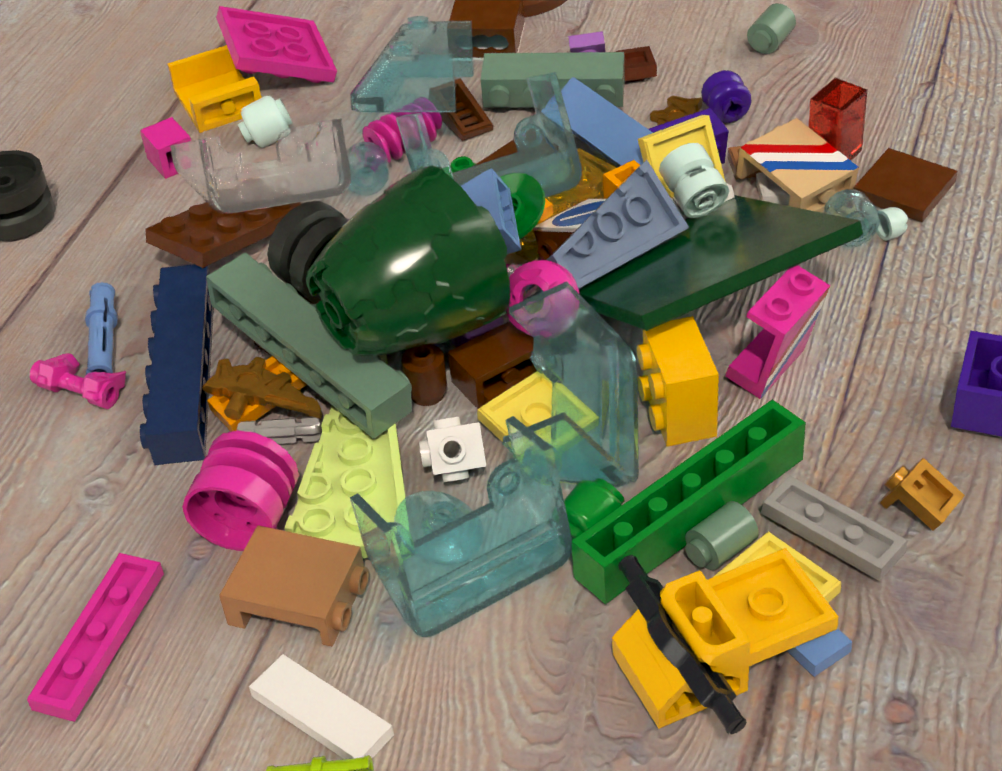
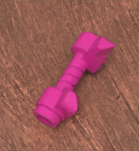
M70 353L45 361L38 360L31 367L30 380L40 388L53 392H59L62 389L82 394V397L86 398L90 404L104 409H110L114 406L119 397V390L125 387L126 371L116 373L95 371L88 373L84 378L74 375L79 370L80 364Z

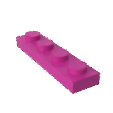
M123 553L118 554L29 694L27 701L32 711L75 722L164 575L160 562Z

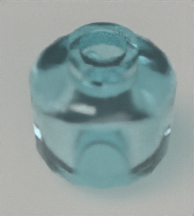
M360 142L352 145L342 158L341 176L344 184L358 195H372L384 188L389 177V160L383 149L372 142Z
M845 189L835 193L824 206L823 213L861 221L863 235L844 244L845 246L864 244L873 238L878 230L880 222L878 210L864 193L856 189Z

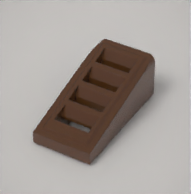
M461 78L430 88L429 100L438 109L442 121L462 141L493 130L494 125ZM470 116V118L464 119L462 121L460 120L462 118Z

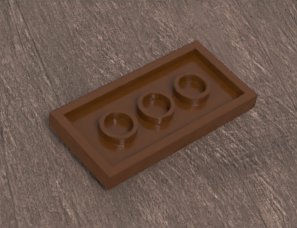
M245 182L241 187L227 193L218 194L207 202L193 205L189 210L175 216L166 217L161 222L146 228V243L204 268L272 235L277 224L290 210L303 203L291 199V196L287 194L276 193L264 188L258 182Z

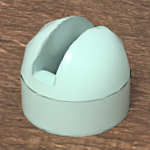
M889 207L875 213L874 225L881 239L888 241L906 232L908 216L902 209Z

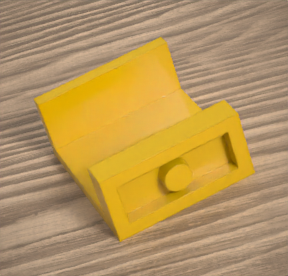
M227 45L167 64L174 93L199 133L241 120L242 108L261 98L259 83L254 76L244 79L240 71L235 68Z

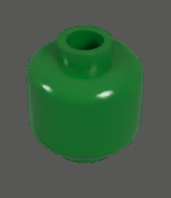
M597 478L594 481H580L557 509L558 518L563 524L560 532L571 542L622 506L625 502L624 497L613 485L603 479Z

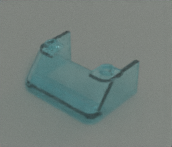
M426 16L409 17L407 19L408 23L400 26L351 91V110L356 112H455V77L474 76L472 21H428Z
M556 72L526 78L536 115L522 119L515 128L514 140L518 152L453 173L446 155L440 150L432 149L422 113L396 117L411 172L421 166L428 167L433 165L442 167L446 174L462 186L492 168L499 177L511 173H524L534 177L542 186L545 197L574 188L581 179L582 166Z
M567 281L509 307V314L534 337L531 358L536 370L552 381V412L550 418L504 436L503 445L526 464L536 476H539L546 482L578 484L582 480L594 481L600 478L614 487H621L635 482L639 476L638 375L636 359L629 345Z
M514 416L505 420L514 458L500 464L490 474L487 481V493L490 503L414 542L410 532L403 525L397 522L387 523L359 494L350 497L367 557L405 623L421 637L434 636L557 570L571 555L572 536L553 447Z

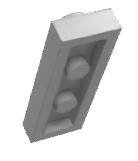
M791 475L763 501V515L878 581L906 553L908 540Z

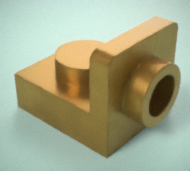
M922 458L910 470L902 465L891 475L884 484L890 491L879 503L887 509L899 499L934 531L946 520L965 495L926 459Z

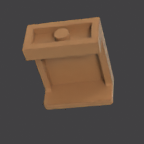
M258 525L219 597L227 624L230 626L245 629L252 614L316 628L320 632L322 644L332 647L339 632H344L350 623L352 605L357 595H362L366 590L369 570L367 567H364L360 546Z

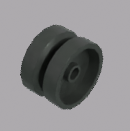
M1 151L0 241L16 240L30 236L43 229L53 218L55 206L40 159L32 153L24 151Z
M321 201L304 202L290 210L277 224L270 238L267 252L270 269L284 283L291 284L308 301L317 304L321 301L319 293L314 296L310 294L306 284L307 271L327 243L349 219L345 218L341 212L331 205Z

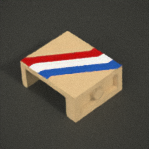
M795 118L741 146L736 176L743 179L760 170L790 195L788 206L822 213L853 196V187L856 184L859 167L802 121Z

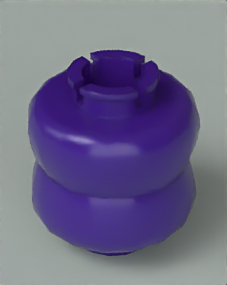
M722 70L715 72L707 78L701 90L702 101L708 108L714 111L722 123H731L739 120L748 112L752 103L750 91L744 85L741 77L733 71Z

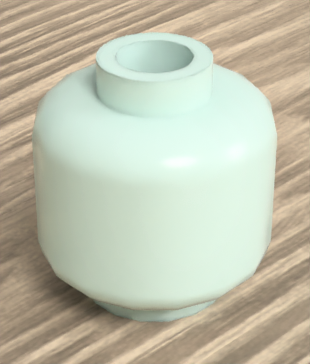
M267 95L242 108L241 116L243 121L238 123V127L247 143L254 140L259 147L265 148L285 138L289 134V125L293 122L281 99L274 100L273 97Z

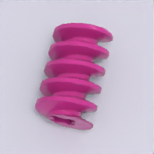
M421 96L416 98L414 102H409L403 105L402 108L393 110L391 114H386L380 117L379 120L372 121L368 126H364L362 129L363 139L368 150L379 164L387 166L390 164L391 158L394 160L402 158V152L410 154L413 152L414 146L417 148L423 147L425 140L428 142L436 140V129H441L442 117L433 102L427 97Z

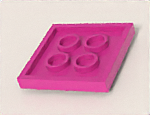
M219 6L216 19L236 69L248 74L261 72L273 74L279 78L297 77L304 78L313 83H320L321 81L334 83L337 69L313 20Z

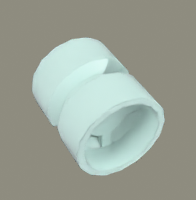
M688 143L671 151L660 163L659 172L669 190L674 192L675 200L685 216L689 218L705 216L716 210L727 199L729 188L719 171L714 168L713 161L701 144Z

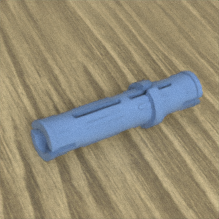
M101 282L92 285L89 291L90 308L86 311L85 322L89 327L86 375L95 371L113 373V329L117 326L118 315L114 309L115 289L112 285Z

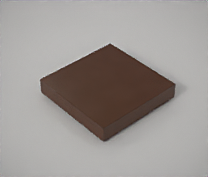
M888 148L853 187L852 198L882 209L889 207L902 209L908 218L923 222L954 185L958 171Z

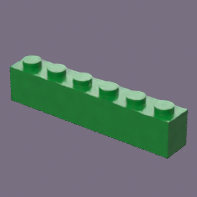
M773 399L573 539L571 542L574 578L604 604L613 600L625 591L626 587L630 584L618 567L619 562L624 557L629 555L636 556L638 562L648 574L686 546V533L729 501H735L742 505L802 461L806 422Z

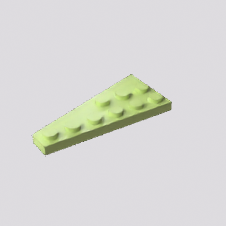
M379 355L381 360L388 365L387 355ZM332 405L329 414L324 416L320 440L314 444L297 491L298 501L293 515H289L285 531L360 546L362 558L413 551L396 424L373 439Z

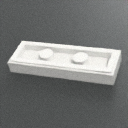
M283 654L249 686L251 696L343 759L359 758L365 755H370L373 758L394 736L391 724Z

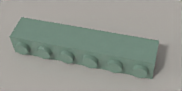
M244 252L206 276L211 305L371 438L375 439L412 412V386L407 376L399 370L395 371L381 360L379 355L353 356L350 349L342 348L330 336L316 311V304L311 305L291 284L283 283L273 275L264 263H258Z

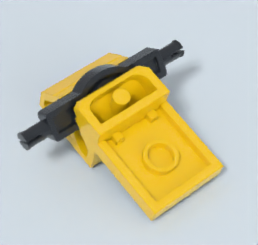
M787 548L708 580L699 570L669 582L664 587L658 580L647 575L636 556H626L618 565L619 570L622 571L630 583L626 587V591L638 609L612 637L613 656L658 729L706 708H711L728 734H735L741 731L747 722L733 703V700L737 695L748 691L749 666L832 632L838 627V615Z

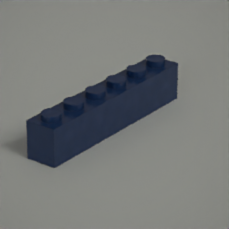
M192 264L160 268L159 284L153 285V297L157 310H152L150 315L154 337L148 338V351L152 365H146L145 377L149 393L143 394L142 398L143 411L147 420L146 423L140 424V441L143 449L150 450L154 465L204 460L206 456L207 400L209 399V394L202 387L210 379L214 307L211 305L206 276L210 274L208 266L202 268Z

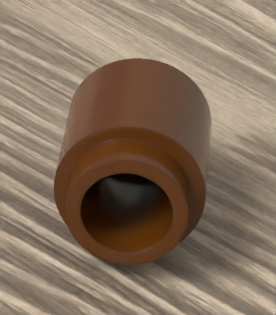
M432 344L407 349L402 355L401 362L403 373L407 376L412 386V401L420 406L437 404L442 400L447 390L442 350Z

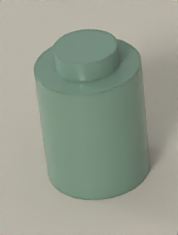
M775 3L770 5L748 29L747 39L751 47L762 54L774 52L795 28L796 18L794 13L783 4Z
M729 501L686 533V553L695 565L709 570H716L758 538L759 530L757 523L743 505L735 501Z

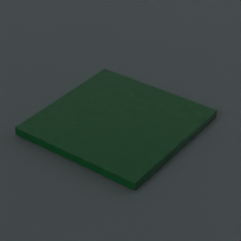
M734 195V198L725 201L716 210L705 216L685 219L689 228L680 235L580 289L579 306L648 331L863 235L861 221ZM532 285L533 289L543 292L538 285Z

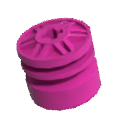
M239 430L221 434L213 440L208 455L203 460L200 472L196 474L185 496L182 508L187 522L198 534L211 543L230 550L244 551L258 525L273 529L277 528L284 511L283 509L286 508L299 478L297 464L287 450L272 439L260 434Z

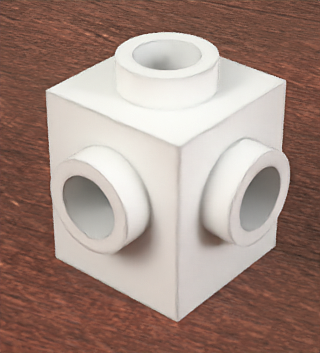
M460 417L434 420L435 429L427 430V440L419 441L422 466H431L433 475L442 474L443 482L469 478L468 469L486 467L479 422L461 425ZM448 441H455L459 446V452L454 457H447L444 454L443 448Z

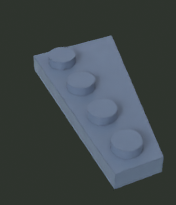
M646 160L571 234L547 261L556 262L564 266L572 274L577 283L578 290L680 235L689 226L648 160Z

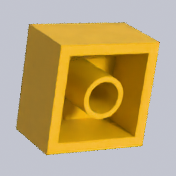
M694 317L670 320L648 331L643 330V344L637 345V356L643 375L638 376L637 382L642 401L649 400V417L653 430L661 431L667 447L717 437L719 374Z

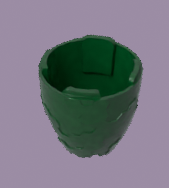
M433 165L428 167L421 166L385 189L384 193L360 209L327 243L307 271L306 284L310 294L314 296L319 293L321 301L316 304V311L330 336L342 348L350 349L353 356L391 354L404 349L449 341L485 326L507 314L506 310L511 303L510 280L504 261L507 256V246L493 217L484 207L476 206L465 190L446 174L442 167Z

